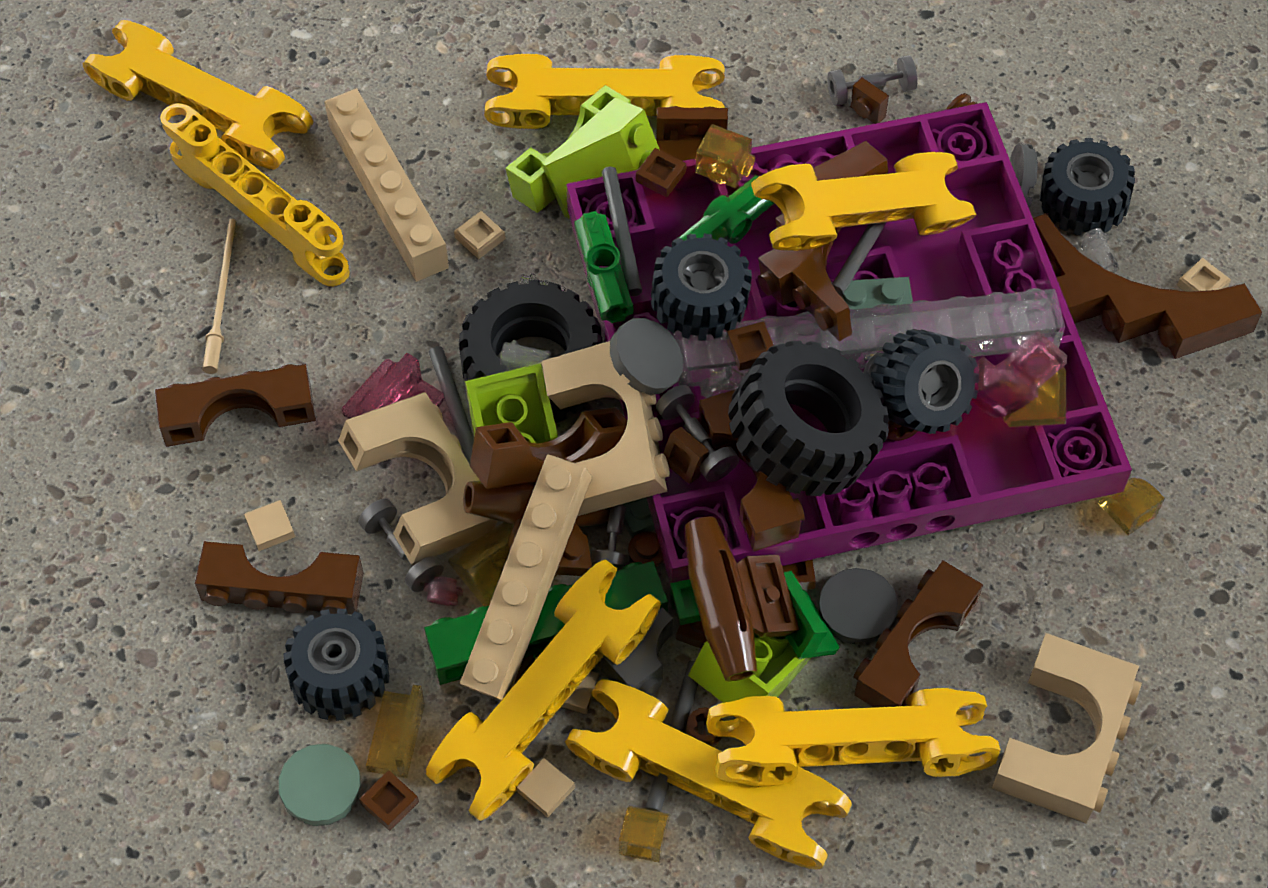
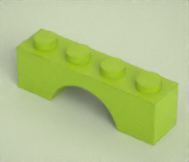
M606 85L603 86L581 105L578 121L568 139L614 98L631 104L630 99ZM530 147L505 169L513 198L538 213L556 198L541 165L554 151L540 153Z

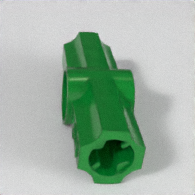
M755 175L729 197L721 195L714 199L707 207L703 218L679 238L685 241L687 235L696 234L697 238H703L704 234H711L714 240L718 241L721 237L728 240L729 243L735 244L748 233L753 221L775 203L754 195L751 183L759 177Z
M596 211L584 213L581 218L574 221V228L587 269V281L593 289L601 320H607L610 323L624 321L627 316L633 314L634 308L620 265V252L614 245L606 215L599 214Z

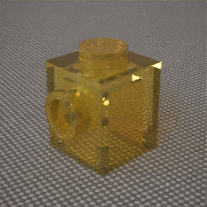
M712 124L696 152V173L710 178L715 183L726 184L736 188L743 175L749 176L755 162V156L751 155L752 139Z

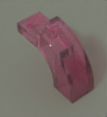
M1038 331L1008 358L995 366L985 357H982L977 361L978 366L974 369V373L979 374V383H975L974 390L978 391L977 398H972L971 402L993 418L1012 414L1038 396V388L1067 364V355Z

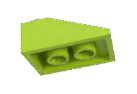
M614 98L548 156L541 165L564 217L570 219L567 207L568 183L603 177L602 170L606 167L616 168L617 174L638 170L654 148L659 149L645 110Z
M541 363L465 381L474 437L476 427L512 422L527 442L543 443L558 438Z
M754 633L757 673L743 680L725 681L707 641L704 643L688 676L723 703L751 696H775L778 698L811 658L799 659L786 636L759 638Z

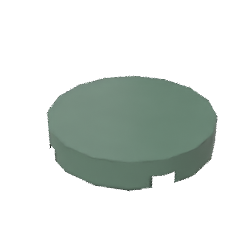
M329 744L309 745L295 752L284 764L278 778L279 795L287 812L298 820L304 821L305 824L312 826L331 825L345 818L352 810V806L359 799L361 793V775L353 757L343 749Z

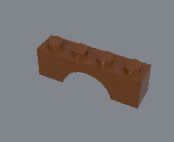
M288 364L279 369L261 372L248 371L237 376L226 378L212 377L202 382L190 384L177 383L166 388L155 389L159 429L166 447L204 441L210 425L219 416L238 408L260 410L268 414L278 427L316 421L311 383L306 364Z
M731 390L699 400L698 421L711 438L710 445L715 451L723 447H732L738 457L755 474L757 483L741 499L739 517L754 552L799 538L801 521H804L805 517L799 499H792L790 492L786 491V486L782 484L775 486L767 481L768 476L761 471L757 473L749 465L750 459L746 455L742 457L736 446L738 439L732 437L729 425L731 422L728 415L729 405L735 390Z
M617 407L585 411L580 414L577 421L567 432L556 439L543 443L527 442L512 422L476 427L470 467L486 489L537 482L547 454L573 463L601 456L614 448L621 440L626 430L627 419Z
M204 541L195 586L201 601L214 606H225L228 603L243 604L255 610H263L267 607L283 608L291 613H304L306 610L320 612L329 609L330 614H337L338 609H346L347 614L352 615L354 611L357 612L364 572L360 555L320 552L310 566L297 574L283 577L270 576L258 571L250 564L243 545Z
M944 560L941 561L935 571L928 569L917 586V589L920 590L914 601L908 598L898 611L896 618L899 622L893 630L886 628L875 645L878 651L872 660L865 658L857 668L853 676L857 680L854 695L872 707L906 706L907 698L917 690L921 675L911 661L908 646L917 636L932 629L941 628L958 631L978 603L983 584Z

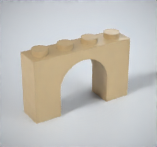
M610 341L543 360L542 366L547 396L560 409L605 397L624 401L627 408L628 421L626 430L617 445L601 456L576 463L586 467L592 476L578 516L667 492L665 477H669L670 471L665 455L663 453L660 454L658 441L663 440V433L659 420L656 417L654 418L652 405L656 404V395L635 390L627 384L630 380L624 374L621 376L618 374L610 357Z
M426 392L345 421L338 441L356 471L388 459L411 457L430 465L439 474L444 483L446 495L443 498L402 514L393 533L411 565H415L424 558L438 556L492 534L498 522L497 520L469 514L464 510L463 495L465 486L469 481H479V478L473 472L469 462L462 453L458 438L451 434L445 425L439 407L431 402Z
M1045 633L1028 683L1070 698L1080 704L1093 722L1095 742L1079 753L1060 755L1009 738L992 789L1087 823L1093 810L1100 813L1108 789L1101 787L1104 775L1112 776L1119 757V753L1112 750L1116 738L1123 741L1131 717L1125 716L1124 712L1127 703L1135 704L1142 683L1135 680L1139 666Z

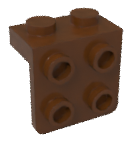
M711 106L704 108L657 107L656 141L661 151L681 161L727 153L728 108H715Z

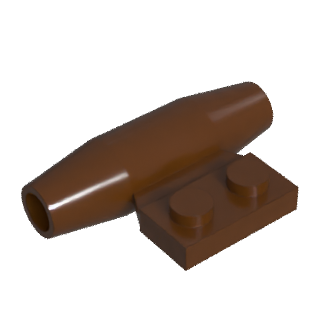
M480 480L469 481L464 489V510L469 514L514 524L508 537L509 550H511L536 482L486 489ZM611 507L580 516L577 515L555 575L583 576L592 568L587 535L583 534L579 527L608 524Z
M702 517L692 520L685 525L688 571L705 637L725 681L731 682L749 678L757 673L754 633L760 638L790 636L800 630L779 555L746 556L736 563L715 517Z

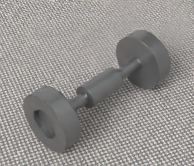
M910 55L897 59V72L884 74V72L859 76V79L863 77L876 87L886 85V81L898 79L904 92L916 90L918 84L915 63ZM841 70L830 71L827 76L828 90L834 106L847 103V89H852L853 85L858 81L846 82Z
M687 385L676 386L667 391L658 400L656 410L664 420H671L681 416L685 422L683 425L684 429L710 450L708 457L700 465V472L707 481H717L728 475L738 465L739 457L732 447H723L716 451L710 445L711 438L697 418H691L687 413V410L695 401V395Z
M387 498L375 501L362 512L358 520L359 525L367 534H374L383 529L388 535L387 541L402 560H408L393 534V528L389 525L397 514L396 507ZM434 556L424 558L415 565H412L413 567L406 574L405 582L413 592H421L432 586L441 577L444 567Z
M623 504L610 508L607 533H610L608 549L592 550L590 556L591 564L595 565L602 560H608L618 570L629 564L630 556L615 552L617 537L622 535L626 512V507Z

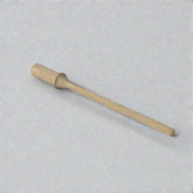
M229 219L213 327L205 336L207 342L202 370L207 374L217 373L221 344L224 342L220 325L236 226L235 219Z

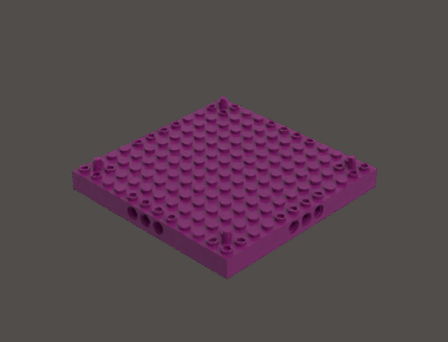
M987 102L683 161L686 163V173L668 197L637 183V170L617 174L642 293L635 297L630 296L634 308L633 314L627 316L624 321L610 323L607 320H601L593 289L588 283L604 343L611 340L620 326L633 318H646L659 323L667 329L668 323L661 324L659 322L657 311H653L651 305V290L657 257L660 258L661 251L665 246L672 247L673 240L679 238L703 218L707 207L714 199L721 195L729 197L755 175L761 176L769 171L797 164H811L814 168L864 141H867L887 159L888 174L896 173L894 164L907 156L926 152L950 153L954 155L958 168L945 176L946 187L955 198L971 203L976 213L973 219L956 228L930 235H920L913 219L887 222L852 280L909 277L914 306L913 316L851 321L852 335L840 342L828 330L823 331L816 323L815 318L811 314H807L806 309H800L795 301L782 306L772 295L767 296L758 283V275H760L758 258L775 249L772 246L769 234L777 228L775 218L783 214L776 204H773L753 221L750 230L739 242L735 244L727 243V246L732 247L735 245L741 250L740 257L746 256L749 262L748 269L752 273L747 308L740 323L736 322V328L764 321L774 345L801 340L803 344L809 341L821 343L823 348L833 347L840 350V355L846 359L850 357L859 363L858 368L862 372L873 355L884 353L881 348L886 342L894 343L893 336L898 333L906 334L907 330L916 329L921 331L922 329L960 340V344L966 345L970 349L969 357L976 359L978 366L974 369V373L979 374V383H975L974 390H977L978 394L976 399L972 398L970 401L972 409L969 414L963 413L961 415L963 421L957 426L950 424V430L946 432L936 431V434H928L918 431L915 435L905 440L894 441L886 439L883 443V448L849 488H844L841 492L832 495H825L823 493L821 496H806L805 491H801L800 494L790 492L792 499H799L804 511L805 519L800 524L799 538L754 552L739 517L741 499L754 488L757 480L752 469L739 458L738 465L728 475L713 482L707 481L701 473L698 479L688 484L669 468L670 475L665 477L667 492L646 498L670 583L690 579L685 525L692 520L702 517L716 518L736 563L746 556L779 555L783 566L1124 491L1132 468ZM603 177L567 184L568 213L586 278L587 269L574 228V221L581 218L584 213L594 211L606 215L614 245L617 247ZM868 224L842 227L837 234V238L834 240L828 254L826 272L832 283ZM678 330L674 334L670 332L679 344L683 356V372L678 382L661 394H655L656 404L670 389L679 385H687L695 395V401L687 410V413L691 418H697L698 420L699 400L735 390L749 369L738 370L726 340L727 331L723 330L722 337L714 339L712 335H709L706 341H698V336L692 335L690 340L682 338V332ZM620 400L624 417L628 421L626 404ZM655 404L652 405L654 418L656 417L659 420L663 433V440L658 441L660 454H662L671 432L679 427L684 429L683 425L685 422L681 416L671 420H664L656 410ZM789 404L796 415L805 423L820 431L828 432L822 422L812 413L802 407Z

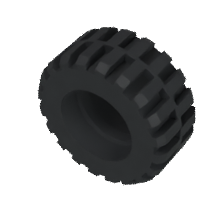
M528 280L529 284L519 285L518 281L508 283L506 289L500 290L498 287L487 293L488 299L486 301L482 298L479 299L472 306L473 314H467L462 323L463 331L459 334V350L463 379L467 381L517 369L504 363L498 355L508 344L521 338L543 337L550 339L566 351L564 354L603 343V337L601 336L599 320L593 316V309L586 301L580 302V296L570 289L564 292L561 290V285L549 282L548 285H542L540 280ZM549 398L555 423L567 419L569 411L575 414L585 407L584 403L560 409Z
M801 340L788 341L785 344H776L770 347L767 352L761 353L733 393L728 415L731 420L729 425L732 437L738 439L736 446L742 457L746 455L750 459L749 465L757 473L759 471L768 476L766 480L775 486L778 484L786 486V491L795 494L805 491L806 496H821L823 493L825 495L839 493L842 489L849 488L856 482L883 448V443L888 436L889 429L887 423L889 418L887 407L882 406L884 404L882 392L880 389H875L873 386L874 379L868 372L863 373L858 368L859 363L851 357L846 359L840 355V350L833 347L826 349L821 347V343L813 341L806 342V344H803ZM789 404L802 407L812 413L822 422L828 432L820 431L805 423L796 415Z

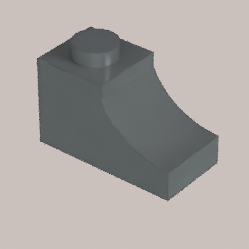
M662 607L643 640L633 652L618 665L614 664L606 656H603L601 658V671L611 681L634 687L651 696L655 694L663 681V664L658 660V654L663 644L673 634V618Z

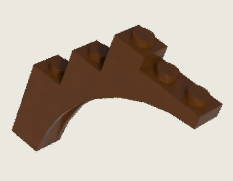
M864 141L813 169L819 181L888 174V163L881 153L867 141ZM783 214L775 218L777 228L785 225ZM842 227L835 228L837 234ZM834 240L813 249L797 251L774 249L759 257L760 275H758V283L767 296L772 295L782 306L795 301L800 309H806L815 318L816 323L823 331L828 330L839 342L852 335L849 306L834 289L826 272L827 257Z
M1047 214L1033 218L1074 324L1102 314L1105 328L1109 332L1112 331L1118 343L1158 330L1161 343L1164 347L1169 348L1175 359L1253 333L1258 324L1262 311L1245 283L1219 290L1179 291L1160 289L1130 281L1104 269L1081 254L1061 235Z

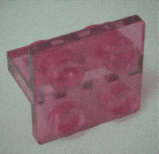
M406 353L398 363L385 359L341 410L345 417L351 419L426 392L431 402L438 407L445 400L443 392L422 380L419 360Z

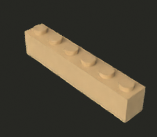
M353 89L326 100L325 106L329 127L415 281H420L448 269L446 243L358 89Z
M547 454L461 678L460 684L464 687L500 701L513 687L592 478L586 467Z

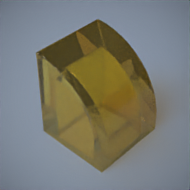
M1130 478L1123 492L1103 496L1098 500V503L1127 535H1130L1158 515L1165 498L1145 480Z
M629 805L619 837V854L660 863L670 814Z

